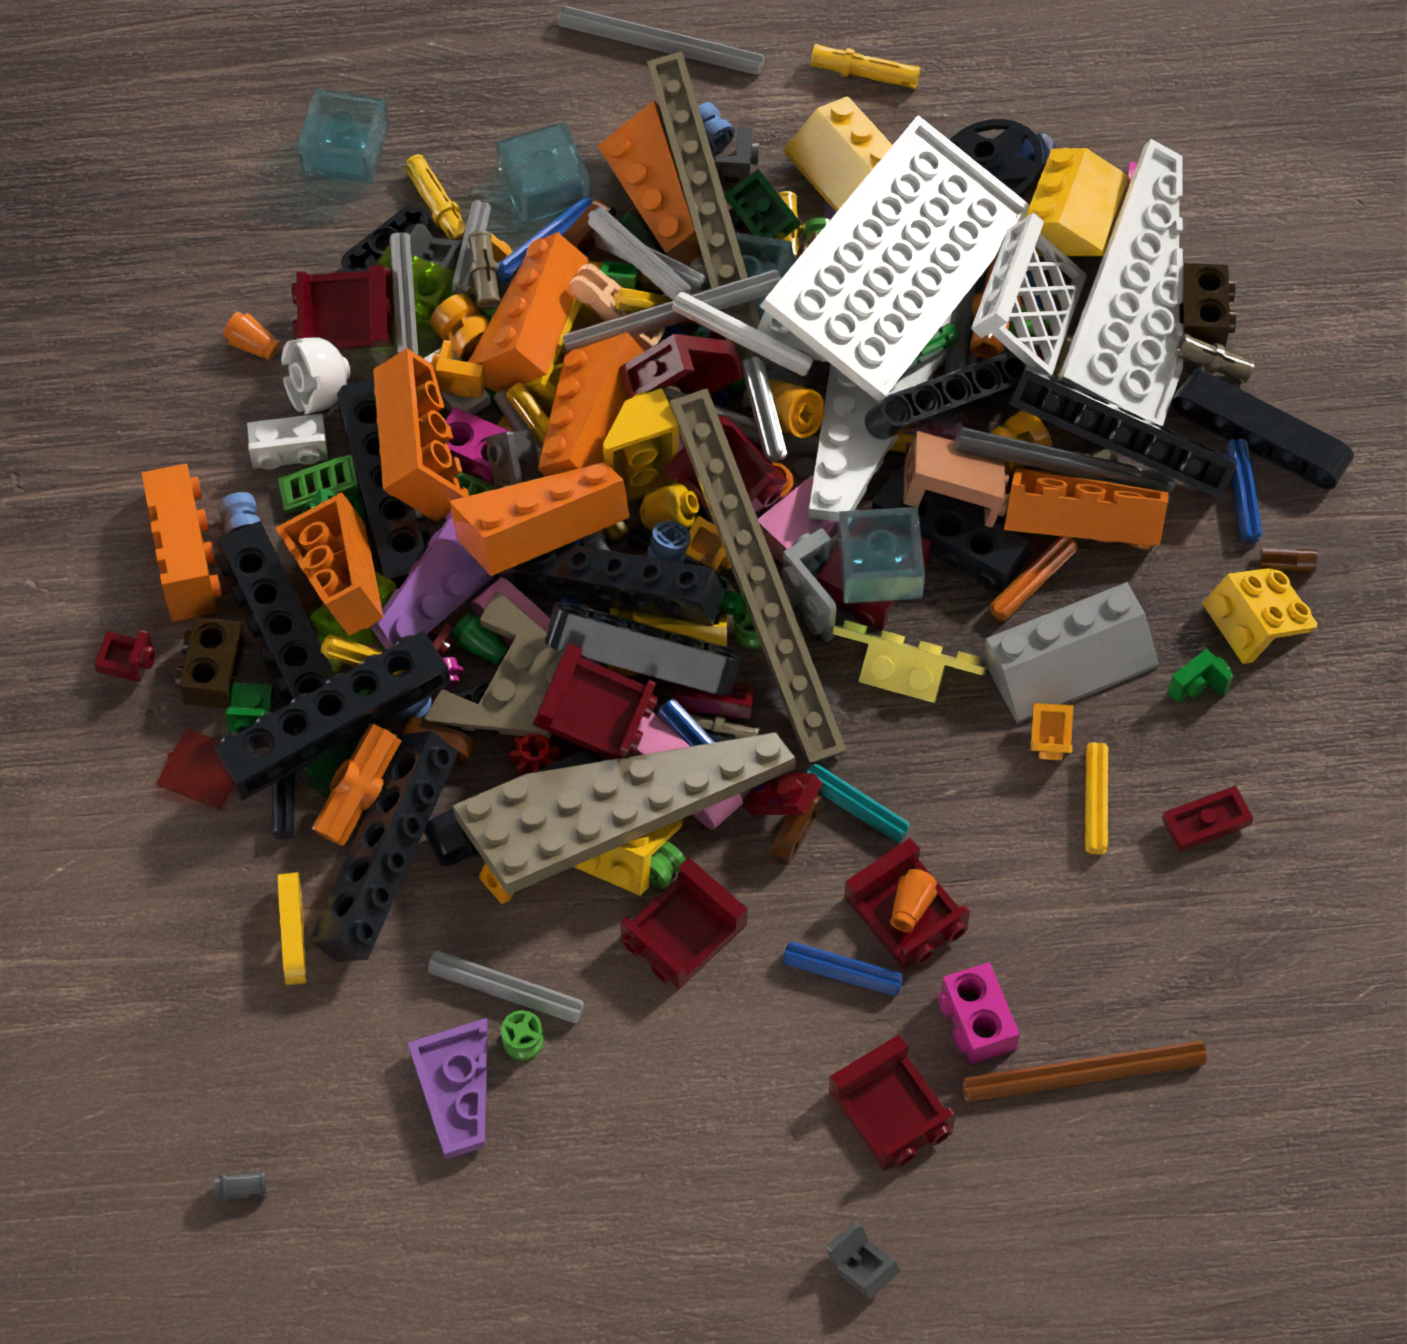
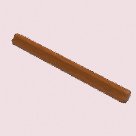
M1194 1041L971 1076L963 1079L962 1090L965 1100L973 1102L1201 1066L1206 1063L1207 1051L1202 1041Z

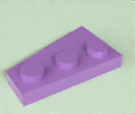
M487 1018L408 1042V1048L445 1160L485 1148Z

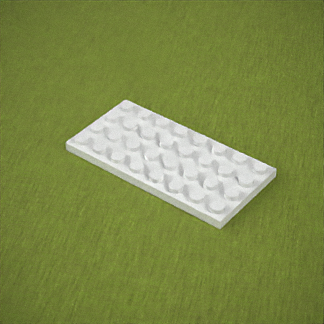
M917 116L769 293L760 307L880 402L1000 252L1008 228L1025 218L1030 205L921 117Z

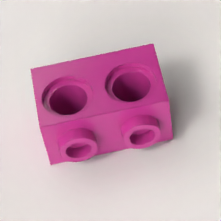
M454 407L446 419V423L450 425L453 439L448 441L451 457L459 458L463 473L495 485L491 463L487 461L488 445L486 437L508 432V430ZM459 442L466 443L462 446H454V444Z
M990 962L944 976L941 993L937 994L939 1006L944 1017L951 1016L956 1028L952 1030L956 1048L960 1054L966 1053L970 1065L1017 1050L1020 1033ZM962 992H972L979 999L968 1002L963 1000L959 994ZM977 1028H987L994 1035L989 1038H981L974 1033V1030Z

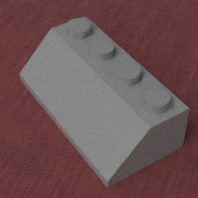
M1128 582L986 638L983 662L987 666L1017 724L1032 719L1033 703L1066 705L1151 671L1159 666L1145 612Z

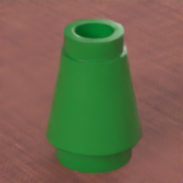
M468 612L456 625L451 637L457 641L456 645L490 663L492 662L495 666H499L510 647L497 633L481 627L480 618L482 616L480 614L475 616L473 613Z

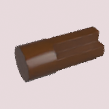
M1261 548L1259 567L1261 569L1272 568L1275 570L1315 573L1317 551L1314 549Z

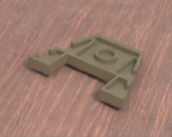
M496 591L480 618L481 627L514 640L479 704L441 689L426 715L425 721L433 724L456 726L465 731L487 729L497 730L499 734L516 736L539 734L546 739H550L553 733L532 724L563 651L553 649L545 644L546 632L502 593Z

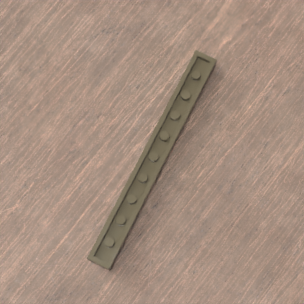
M680 51L649 60L647 64L711 288L748 278L683 52ZM755 300L719 310L755 329L758 328L760 323ZM734 342L741 365L744 360L756 356L764 362L766 371L774 369L771 360Z
M708 389L673 399L669 405L679 424L680 435L806 764L809 766L844 754L846 747Z

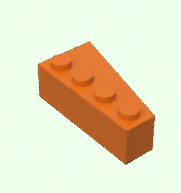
M653 100L597 147L665 253L671 258L689 265L702 253L659 104Z
M558 232L543 239L538 238L528 247L525 258L468 361L469 363L484 366L485 386L496 393L502 390L508 391L517 383L525 384L548 373L575 295L570 292L569 284L574 277L576 278L582 265L584 266L588 262V258Z
M627 332L565 353L538 465V470L545 477L604 462L603 442L625 400L629 399L619 367L645 352Z
M406 348L373 369L383 490L388 494L395 496L437 522L450 512L449 501L467 497L469 494L467 488L462 487L460 489L457 475L462 473L459 458L451 457L448 441L453 439L450 425H447L445 419L439 413V410L444 408L433 365Z
M606 462L449 501L456 539L490 576L630 518L624 480Z
M187 463L141 472L148 511L152 520L150 523L160 569L161 584L171 621L177 622L218 613L215 598L222 597L218 574L210 575L208 565L216 564L211 541H203L202 533L208 532L209 527L205 509L197 510L195 500L203 499L198 476L190 477Z
M1016 467L1011 485L1004 530L1093 539L1099 542H1124L1132 547L1150 549L1152 545L1160 546L1169 492Z
M343 493L328 499L275 528L326 607L349 636L362 629L371 627L375 622L384 618L366 525Z

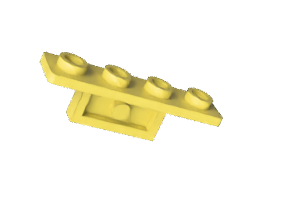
M845 620L843 626L835 625L832 629L831 634L868 644L858 682L932 703L936 702L945 666L979 675H985L987 671V666L979 664L981 659L979 656L958 651L956 658L941 654L942 646L920 641L919 647L904 644L905 636L883 630L881 637L866 633L867 626Z

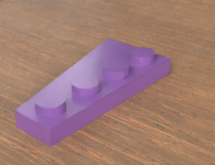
M451 510L446 516V522L440 531L435 532L427 545L429 547L408 571L407 574L409 576L403 585L395 590L382 609L384 618L371 626V629L386 650L394 647L395 643L404 636H414L423 630L426 634L429 633L494 577L490 576L456 539Z

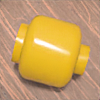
M672 482L654 488L645 494L640 506L641 521L645 528L652 532L654 526L664 521L679 523L689 530L697 519L699 502L696 495L689 491L686 486L678 482Z

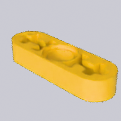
M299 872L278 874L286 985L307 983V966Z

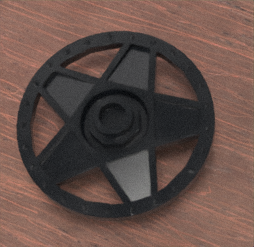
M990 119L977 122L962 129L949 140L955 146L959 145L960 150L1001 183L1022 182L1012 191L1020 198L1034 186L1043 169L1044 153L1038 137L1030 128L1013 120ZM993 129L1005 130L994 139L985 138L978 134ZM1026 138L1034 148V162L1018 155Z

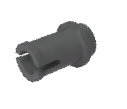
M264 1170L226 1175V1171H222V1176H213L216 1202L224 1201V1205H229L228 1200L267 1197Z

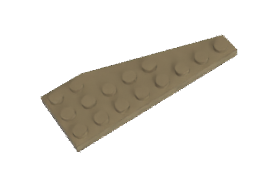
M776 733L525 774L453 805L454 817L507 895H510L796 769V760Z

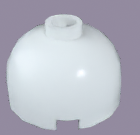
M321 338L290 340L283 347L282 365L289 364L290 376L283 377L288 397L294 408L298 412L305 411L304 414H310L326 410L338 402L337 392L342 385L347 384V379L350 378L349 363L345 357L341 356L339 350L330 342Z

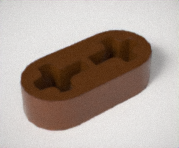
M601 199L593 201L563 236L584 255L595 245L593 234L596 231L588 224V214L601 207L614 218L616 216V209Z
M408 717L405 719L398 738H400L401 734L432 730L458 751L455 764L464 765L468 763L475 746V742L470 736L440 724L429 723L421 718Z
M816 795L806 815H787L775 837L771 848V855L788 863L794 859L819 813L823 800L822 797Z

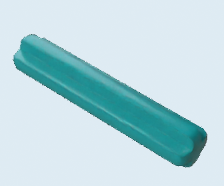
M813 764L806 773H814L823 782L818 793L894 842L900 843L909 831V822L822 766Z

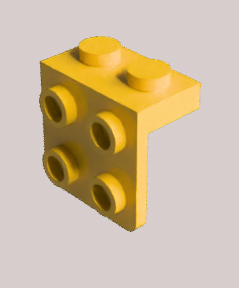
M1272 568L1227 574L1201 603L1242 664L1253 663L1275 638L1311 633L1317 627V622L1311 615L1309 607L1299 598L1290 585L1288 577L1280 570Z
M683 819L574 866V868L641 896L649 888L652 855L682 827Z

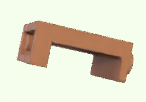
M917 431L904 462L903 504L918 508L925 490L984 506L985 526L993 528L997 516H1004L1009 503L1010 495L1005 493L1009 481V473L1005 472V460L958 450L954 441Z

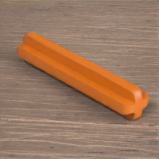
M1059 536L991 603V614L999 621H1006L1076 552V542L1070 537Z

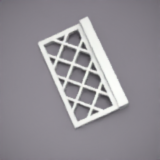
M1032 213L1008 228L971 329L981 338L991 333L1026 365L1052 376L1087 274L1040 233L1044 221L1035 213ZM1035 246L1042 252L1045 262L1039 261ZM1043 270L1049 271L1054 286H1048ZM1061 270L1072 279L1070 286L1065 285ZM1026 271H1031L1036 287L1030 286ZM1052 294H1057L1062 307L1061 311H1057ZM1034 295H1040L1045 311L1039 312ZM1017 296H1022L1027 312H1021ZM1048 319L1053 336H1048L1043 320ZM1025 320H1031L1036 337H1030ZM1008 321H1013L1018 338L1006 329ZM1033 345L1040 346L1044 361L1037 356Z

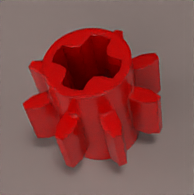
M528 734L522 739L515 737L514 742L517 751L509 753L510 764H519L517 767L518 777L553 764L552 760L560 758L559 747H551V738L546 739L539 734ZM538 754V757H531V755Z

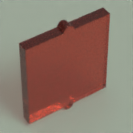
M186 728L175 750L168 753L169 761L158 779L157 785L221 810L233 786L220 767L213 748L220 741Z

